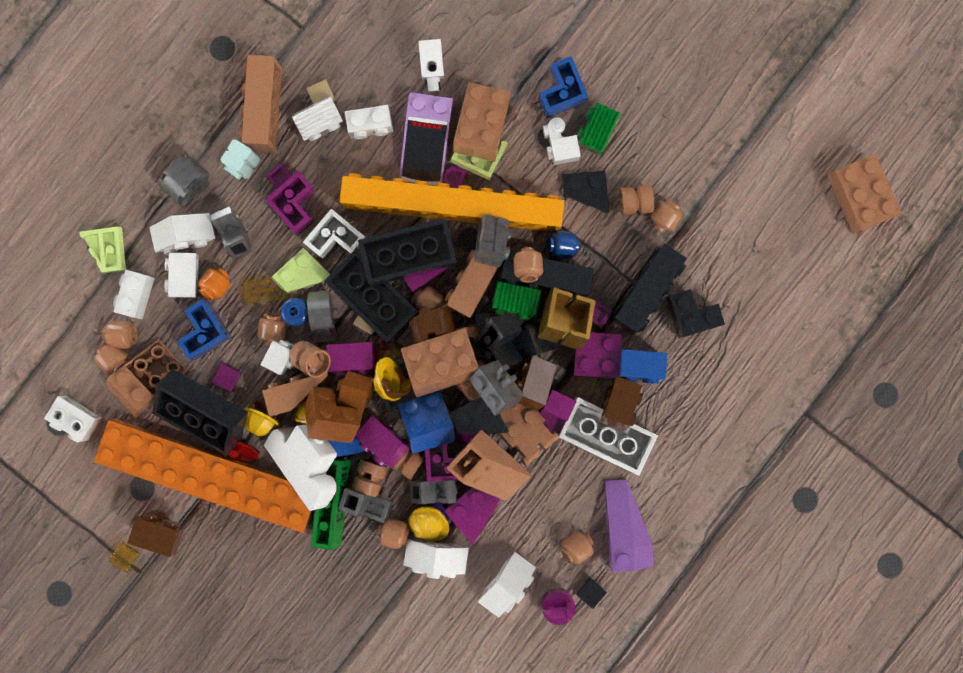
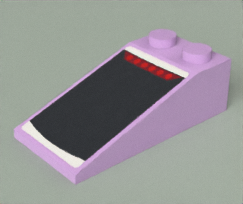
M409 93L399 176L400 179H405L406 183L414 184L415 181H425L431 186L443 183L454 105L453 98Z

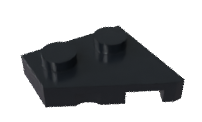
M606 171L562 174L563 195L565 198L578 201L603 213H609Z
M482 397L449 413L459 434H477L480 430H483L485 433L509 432L501 414L495 416Z

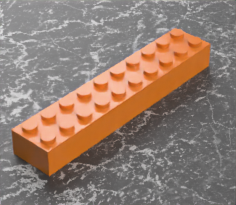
M118 419L108 420L94 463L301 533L308 529L314 510H308L284 475Z

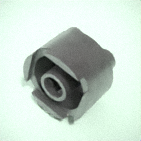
M186 154V159L183 156L176 159L164 171L167 175L164 181L160 178L158 182L159 187L178 204H183L185 207L193 202L194 196L199 191H205L210 185L207 181L209 172L189 154Z

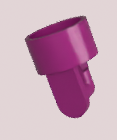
M554 588L543 596L541 607L547 621L554 625H563L572 620L575 614V603L569 592L561 588Z

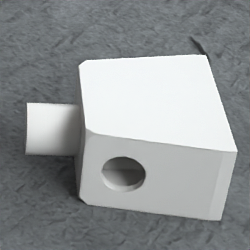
M441 39L418 41L422 79L427 80L428 92L441 91L440 79H444ZM430 65H436L434 72L429 71Z

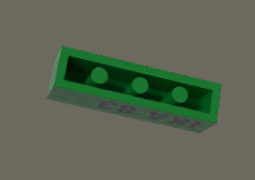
M336 457L326 472V475L334 478L336 492L327 507L315 510L311 547L328 550L341 547L345 512L338 510L344 489L348 488L351 459Z

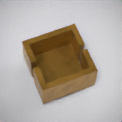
M553 288L544 301L538 338L555 343L561 340V345L580 350L590 339L595 300L576 295L569 305L564 307L572 298L573 293Z

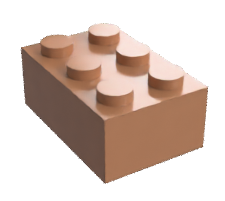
M468 82L453 141V152L495 162L511 92Z
M876 153L827 175L853 234L902 214Z
M473 249L466 260L469 265L466 270L461 269L456 278L457 287L455 290L451 288L445 298L446 302H448L447 307L470 320L499 267L489 266L487 263L475 262V250Z
M465 328L401 348L416 397L469 381L479 368Z

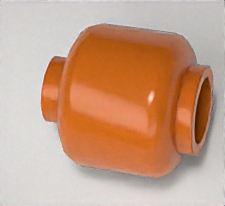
M221 268L216 270L207 269L197 283L199 287L198 292L210 301L221 299L230 287V281L227 278L228 274Z

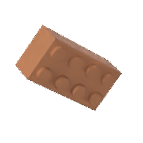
M247 55V62L243 64L246 84H242V96L245 99L244 105H241L240 109L243 127L239 128V140L253 152L277 153L282 68L274 56Z

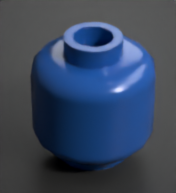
M554 231L546 239V251L554 259H571L575 252L579 250V240L576 239L573 232Z
M299 298L287 300L281 308L282 319L294 327L305 325L309 321L307 302Z

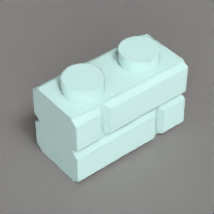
M235 139L231 141L228 151H225L220 160L225 165L223 169L240 180L241 177L249 179L254 171L253 168H256L260 162V157L249 147Z

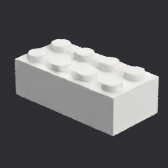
M575 397L574 400L577 402L568 421H565L559 438L639 476L658 435L635 424L627 430L621 431L599 423L603 409Z

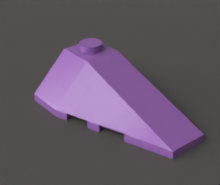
M627 479L605 480L610 569L612 572H623L654 566L652 542Z

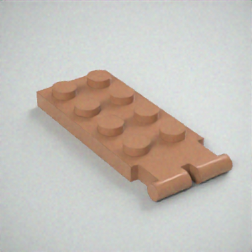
M481 359L477 361L478 367L485 365ZM470 381L457 384L458 388L470 402L481 397ZM517 403L514 408L501 413L509 432L497 434L510 449L513 447L517 449L523 456L520 460L525 466L541 454L536 445L546 450L559 438L555 431L550 433L544 426L543 422L545 419L538 411Z

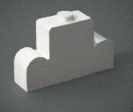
M306 424L273 430L266 440L264 447L308 510L312 511L327 507L336 492L334 478L326 475L327 470L337 456L334 448L328 440L308 438Z

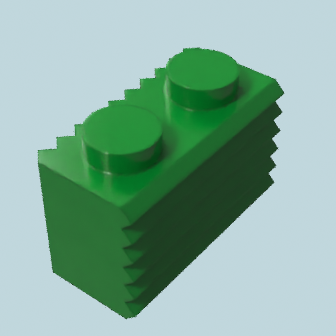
M596 103L595 108L590 107L585 117L589 121L585 128L581 126L577 135V139L580 140L578 145L601 156L621 113L600 103Z
M497 282L495 284L491 309L496 310L495 314L497 315L510 312L517 314V319L530 321V317L534 318L537 316L541 290Z

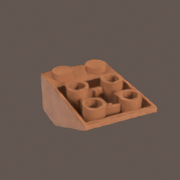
M158 339L106 379V388L136 418L154 404L156 385L172 369L184 375L188 372V369Z
M326 372L319 378H306L305 375L290 378V383L287 384L284 381L268 384V389L262 392L269 417L297 410L306 401L312 386L322 387L334 376L333 372Z
M480 430L446 468L463 484L505 501L532 476L483 430Z

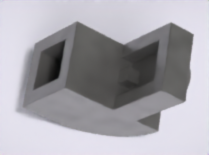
M231 207L210 215L212 223L221 235L224 248L233 260L253 251L245 228Z
M324 290L308 293V317L316 343L337 340L338 334L333 318L334 307L330 291Z
M427 479L410 481L411 503H456L457 487L455 480L427 482Z
M345 488L338 510L357 517L365 516L385 523L389 517L393 501L379 496H369L351 488Z

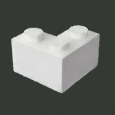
M331 209L303 243L324 259L337 243L350 254L354 250L358 252L360 250L358 240L366 237Z
M209 213L169 216L149 227L155 253L164 252V255L177 253V250L188 248V245H194L195 248L208 245L207 242L215 239Z
M407 539L404 566L412 568L414 573H427L426 577L439 579L440 575L455 578L458 574H465L469 548L454 543L438 544L423 539Z
M514 552L505 561L497 576L485 588L478 603L498 618L504 612L509 613L515 603L518 604L525 595L523 590L532 583L534 579L532 574L536 567Z

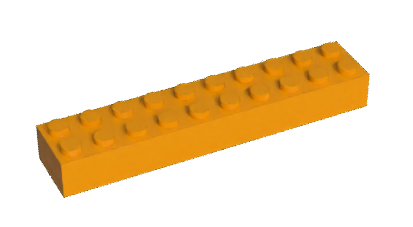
M349 173V177H342L340 194L341 205L349 210L431 219L446 218L449 221L480 224L483 215L488 214L495 216V218L507 219L509 227L549 232L560 231L564 209V200H559L560 197L555 195H547L546 198H540L535 193H525L522 196L516 195L515 191L510 190L494 193V189L481 188L480 191L472 190V187L460 185L459 188H450V185L445 183H437V186H431L425 181H415L412 184L406 183L405 179L393 178V181H385L384 177L371 176V179H367L355 173Z

